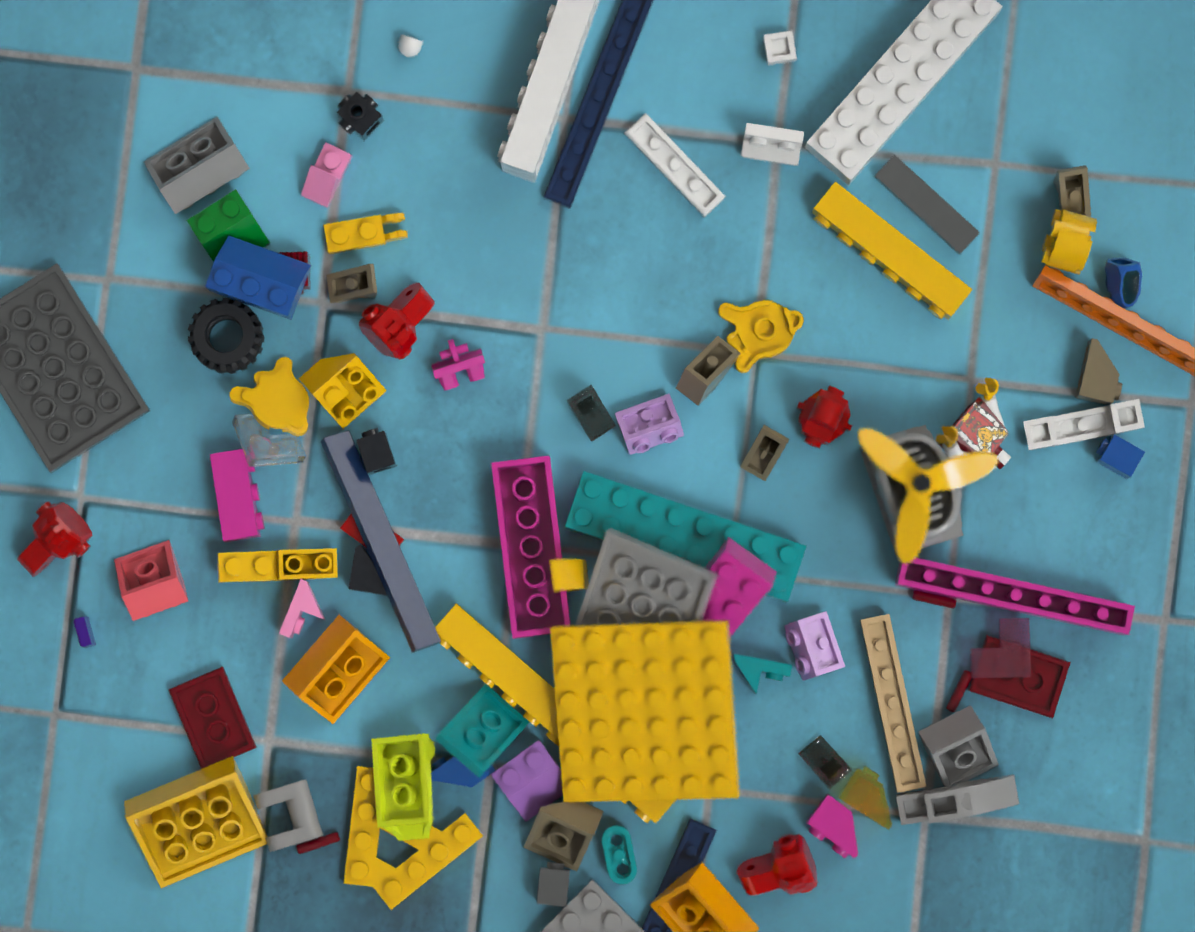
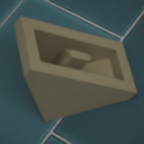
M763 425L740 467L766 481L789 439Z

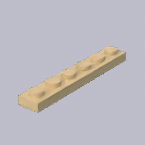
M890 614L861 619L862 633L896 791L899 793L927 787Z

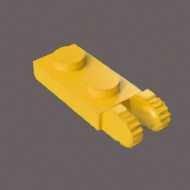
M404 213L384 216L375 215L324 224L328 253L335 254L386 245V242L408 238L407 231L397 230L384 234L383 229L384 224L400 223L405 220Z

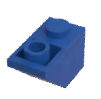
M442 757L431 765V780L473 787L495 772L496 768L492 764L478 778L456 757H452L448 761L445 757Z

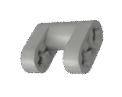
M307 779L253 795L257 810L286 801L294 829L267 837L266 841L270 852L323 836Z

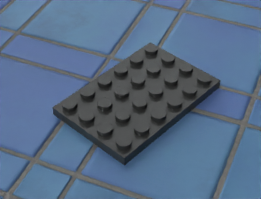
M56 263L0 299V393L49 472L53 473L150 411L59 264Z

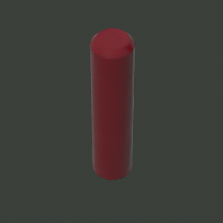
M914 590L912 599L952 609L956 607L957 600L954 598Z
M963 671L946 706V709L953 713L956 711L972 679L973 673L970 671Z
M333 832L297 844L296 849L298 854H303L339 842L340 836L338 832Z

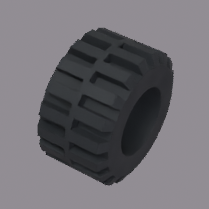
M222 298L220 301L217 299L211 300V304L207 306L203 304L200 307L201 311L198 314L194 313L192 317L193 323L189 324L188 331H190L188 342L191 344L193 354L203 365L217 373L224 374V372H228L229 374H235L238 370L244 371L248 369L247 366L250 363L254 364L257 360L256 356L258 353L261 354L263 350L261 346L262 342H264L262 332L264 329L257 315L241 301H233L229 298ZM233 320L243 330V338L240 345L231 352L221 353L216 351L210 343L212 329L221 321Z

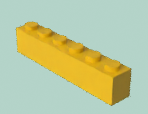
M836 181L813 208L814 220L826 230L829 227L838 233L837 239L847 247L855 246L861 251L859 256L872 266L874 263L884 269L882 274L891 282L896 283L899 281L907 287L905 292L916 301L922 299L929 305L928 310L937 318L942 319L945 317L949 320L973 290Z

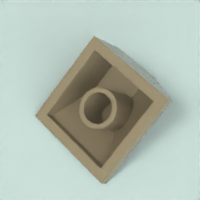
M561 802L542 806L523 848L556 863H563L565 867L577 872L604 811L585 802Z

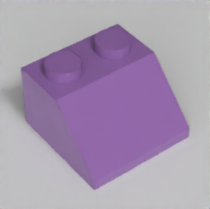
M540 740L491 774L526 822L538 814L542 806L550 805L563 796L561 769Z

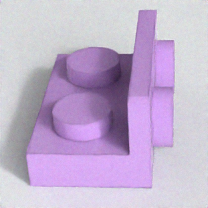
M670 394L615 413L630 455L644 453L650 448L663 443L674 442L684 435Z
M827 611L784 626L787 643L791 646L795 657V667L803 681L845 667Z

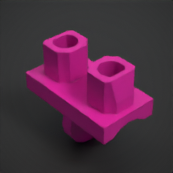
M453 339L448 340L449 349L439 352L443 361L431 364L435 379H439L445 391L459 386L455 373L465 369L470 382L485 378L483 366L485 360L481 349L468 352L467 343L455 346Z

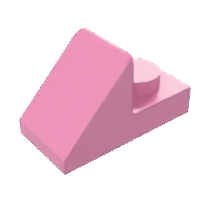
M325 142L315 165H311L301 196L328 208L353 156Z
M300 579L279 634L292 639L294 634L299 635L305 622V618L301 617L303 612L325 620L310 583L303 579Z

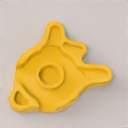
M771 300L757 301L744 307L722 303L718 310L719 316L733 324L736 328L734 332L727 335L726 341L741 353L735 362V368L740 373H747L758 360L772 358L784 352L790 345L795 332L804 323L803 315L799 311L789 310Z
M281 357L278 359L274 369L271 371L256 372L254 374L255 388L236 386L231 389L229 394L230 401L247 407L252 412L256 421L268 430L270 428L282 429V432L290 433L296 437L302 436L307 432L309 396L303 384L294 377L292 361L289 358Z

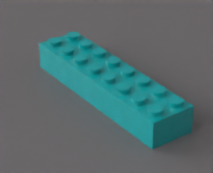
M583 471L565 524V529L604 541L607 530L611 528L702 568L708 564L725 541L731 538L776 571L773 586L765 596L785 603L789 601L807 547L806 545Z

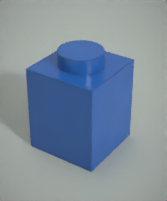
M1114 434L1109 440L1104 438L1096 450V453L1100 456L1096 462L1128 479L1134 473L1145 451Z

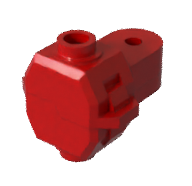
M413 283L406 287L389 306L372 304L365 308L362 312L363 318L359 321V327L372 345L383 355L398 358L399 360L404 359L412 351L411 346L417 340L415 326L433 308L435 301L420 283Z
M828 386L827 390L820 389L803 403H798L796 409L801 411L798 422L800 432L805 436V443L820 449L822 444L828 445L844 434L845 431H851L852 425L848 423L851 414L848 400L843 398V391Z
M48 501L36 511L39 517L32 524L35 539L19 555L17 561L32 577H35L56 557L61 559L73 555L77 558L81 557L91 547L88 541L93 536L88 524L72 507L64 502L51 504Z
M800 834L782 836L779 840L773 842L771 853L742 862L736 871L744 891L748 895H759L779 888L790 895L799 892L807 893L818 884L817 870L812 853L806 840Z

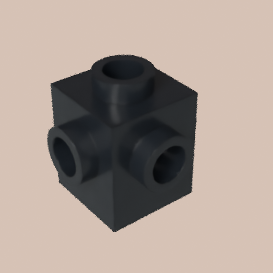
M358 92L353 96L348 94L338 104L339 110L337 114L341 119L338 124L349 135L355 132L363 141L367 139L384 119L376 110L378 104L367 94L363 97ZM356 113H362L360 116H355Z

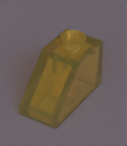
M866 766L863 770L855 768L837 798L889 830L892 822L883 784L877 781L880 775Z

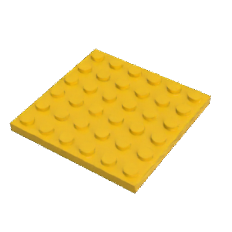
M729 620L562 625L550 628L563 802L725 799L740 797Z

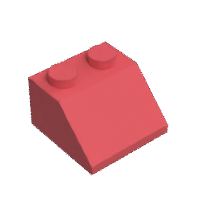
M169 540L114 559L121 597L133 621L188 602L185 583Z

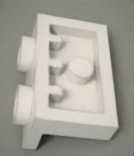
M746 123L741 156L743 158L797 166L804 132Z

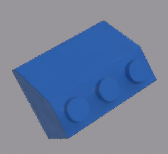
M228 236L214 260L205 287L211 292L292 320L312 265Z

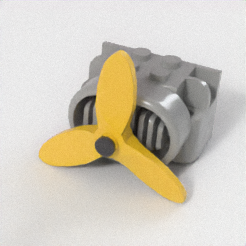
M926 425L902 430L887 436L873 429H861L858 432V440L861 445L859 449L896 558L898 557L903 564H907L917 557L921 549L963 536L961 530L962 520L959 514L961 510L960 498H962L959 487L970 484L991 472L997 465V456L989 452H974L949 459L948 454L944 453L940 445L934 441Z

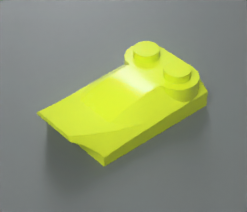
M429 734L371 739L377 827L389 831L398 841L428 839L433 824L431 760L435 755L434 742L429 738Z

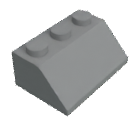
M218 117L144 161L157 187L175 214L190 208L196 201L214 193L219 187L230 180L240 177L243 172L250 169Z

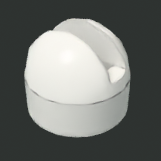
M401 34L398 44L399 50L404 56L413 57L420 52L423 41Z

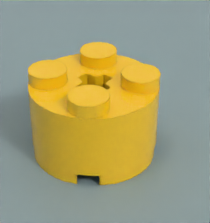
M1055 209L1051 220V233L1046 235L1043 243L1041 262L1047 266L1080 275V270H1083L1093 242L1089 234L1090 231L1095 232L1097 219L1064 209Z

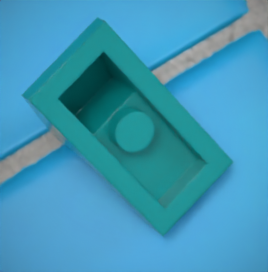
M733 654V662L754 694H757L761 672H766L765 678L783 681L784 676L790 677L792 665Z

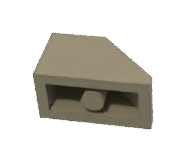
M717 336L684 369L676 389L699 406L715 390L741 353Z
M1092 338L1087 342L1075 398L1109 406L1114 402V399H1119L1122 383L1118 382L1120 374L1098 339Z

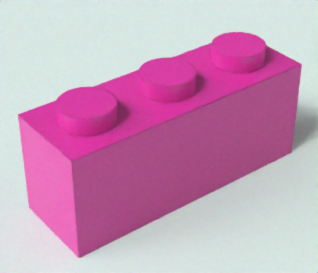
M246 449L210 454L223 541L232 542L261 537L260 530L265 529L263 514L262 512L257 513L255 502L260 500L258 484L252 483L251 472H256L253 454L248 455Z

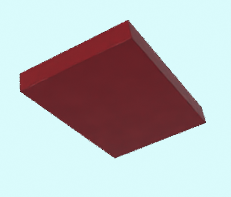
M986 635L968 691L1053 718L1070 662Z
M224 667L168 689L201 769L231 756L236 757L257 748Z

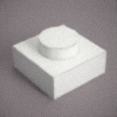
M792 31L763 36L768 65L797 60Z

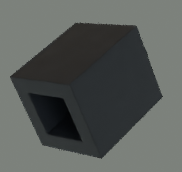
M378 428L361 433L362 438L357 439V443L369 475L397 466L385 431L379 432Z

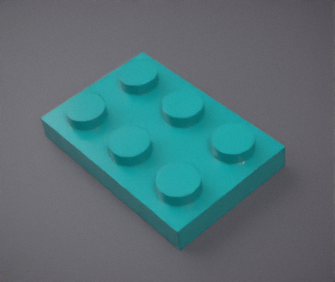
M485 684L443 728L435 740L480 778L530 722Z

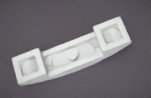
M1139 399L1058 416L1023 421L1029 450L1064 445L1145 428Z

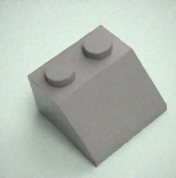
M971 705L919 731L925 750L944 787L954 786L959 782H966L999 765L986 729Z

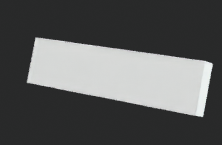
M646 113L625 132V135L703 217H706L725 199L726 196Z

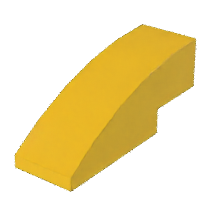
M585 559L550 560L554 592L587 590L589 578L587 561Z

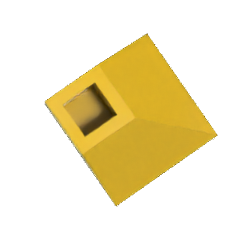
M355 353L320 359L298 378L343 429L387 391Z

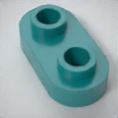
M611 826L605 830L602 836L608 875L617 884H628L637 874L631 835L622 826ZM615 834L622 837V843L618 846L611 843V837ZM622 863L628 867V871L624 875L619 874L616 870L617 866Z

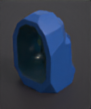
M1128 258L1107 259L1105 265L1107 291L1110 292V299L1124 309L1129 308L1137 302L1141 293L1142 270L1140 262Z

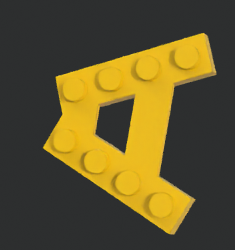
M357 766L344 884L373 887L392 910L484 835L469 816L464 813L443 831L431 826L428 839L404 840V842L415 847L418 851L397 868L377 858L380 829L389 834L391 833L384 828L377 827L373 767Z

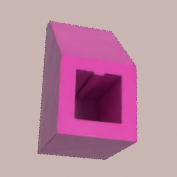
M826 794L806 820V823L811 826L808 832L820 841L825 837L834 843L831 849L846 859L848 855L856 858L858 848L852 812Z

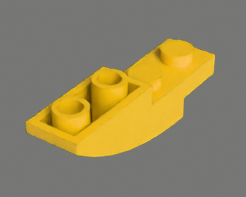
M337 548L217 553L218 583L338 578Z

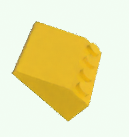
M233 756L124 801L126 820L160 888H164L267 844V833Z

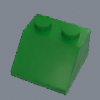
M237 190L232 191L186 220L213 262L228 236L262 248L270 244V241Z

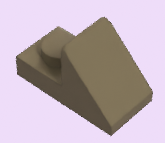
M1087 166L1057 170L1053 182L1058 192L1059 209L1091 217Z
M367 264L326 275L330 303L338 304L358 298H376L377 285L374 264Z

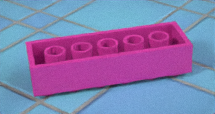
M550 456L492 462L512 638L550 635V628L552 626L571 625L567 592H554L550 560L562 559Z

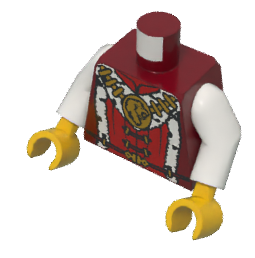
M986 377L984 380L986 384L978 383L975 387L976 392L983 396L981 398L978 397L967 406L952 426H942L941 429L944 435H937L935 440L948 454L949 459L974 452L992 453L998 458L996 467L1000 470L1011 459V456L999 446L1008 436V430L1005 428L995 395L999 389L998 381Z

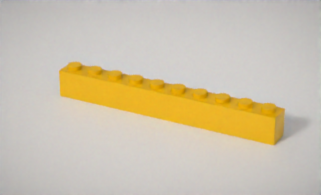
M455 604L435 627L441 640L440 644L447 650L452 646L460 654L457 659L468 669L474 665L482 672L479 678L491 689L496 684L504 691L501 697L513 708L519 704L526 711L523 716L535 727L539 723L548 730L545 736L559 746L555 689L458 604ZM637 800L630 802L637 807L634 813L645 823L648 824L652 820L656 824L676 800Z

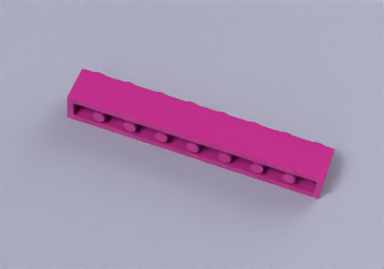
M915 558L907 564H903L900 561L895 585L1123 636L1130 633L1135 606L920 558Z

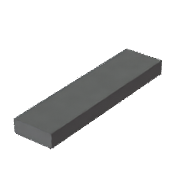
M895 154L874 176L959 255L979 235L980 232Z

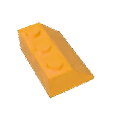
M339 614L285 676L282 682L298 698L334 724L390 657Z
M703 862L683 873L650 904L673 932H757L759 930L756 923Z

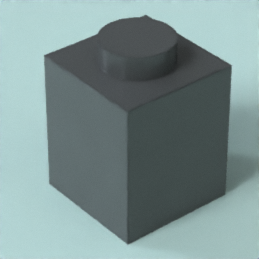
M547 862V867L540 868L537 904L567 906L570 870L564 869L565 864Z

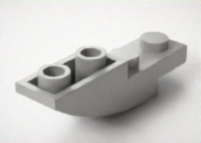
M1014 774L959 782L954 786L896 795L901 825L929 821V823L947 821L1019 804Z

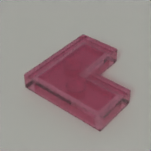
M1029 618L999 619V648L970 649L971 678L1031 677Z

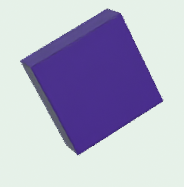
M83 616L74 619L73 622L80 646L84 648L95 646L96 642L89 617Z

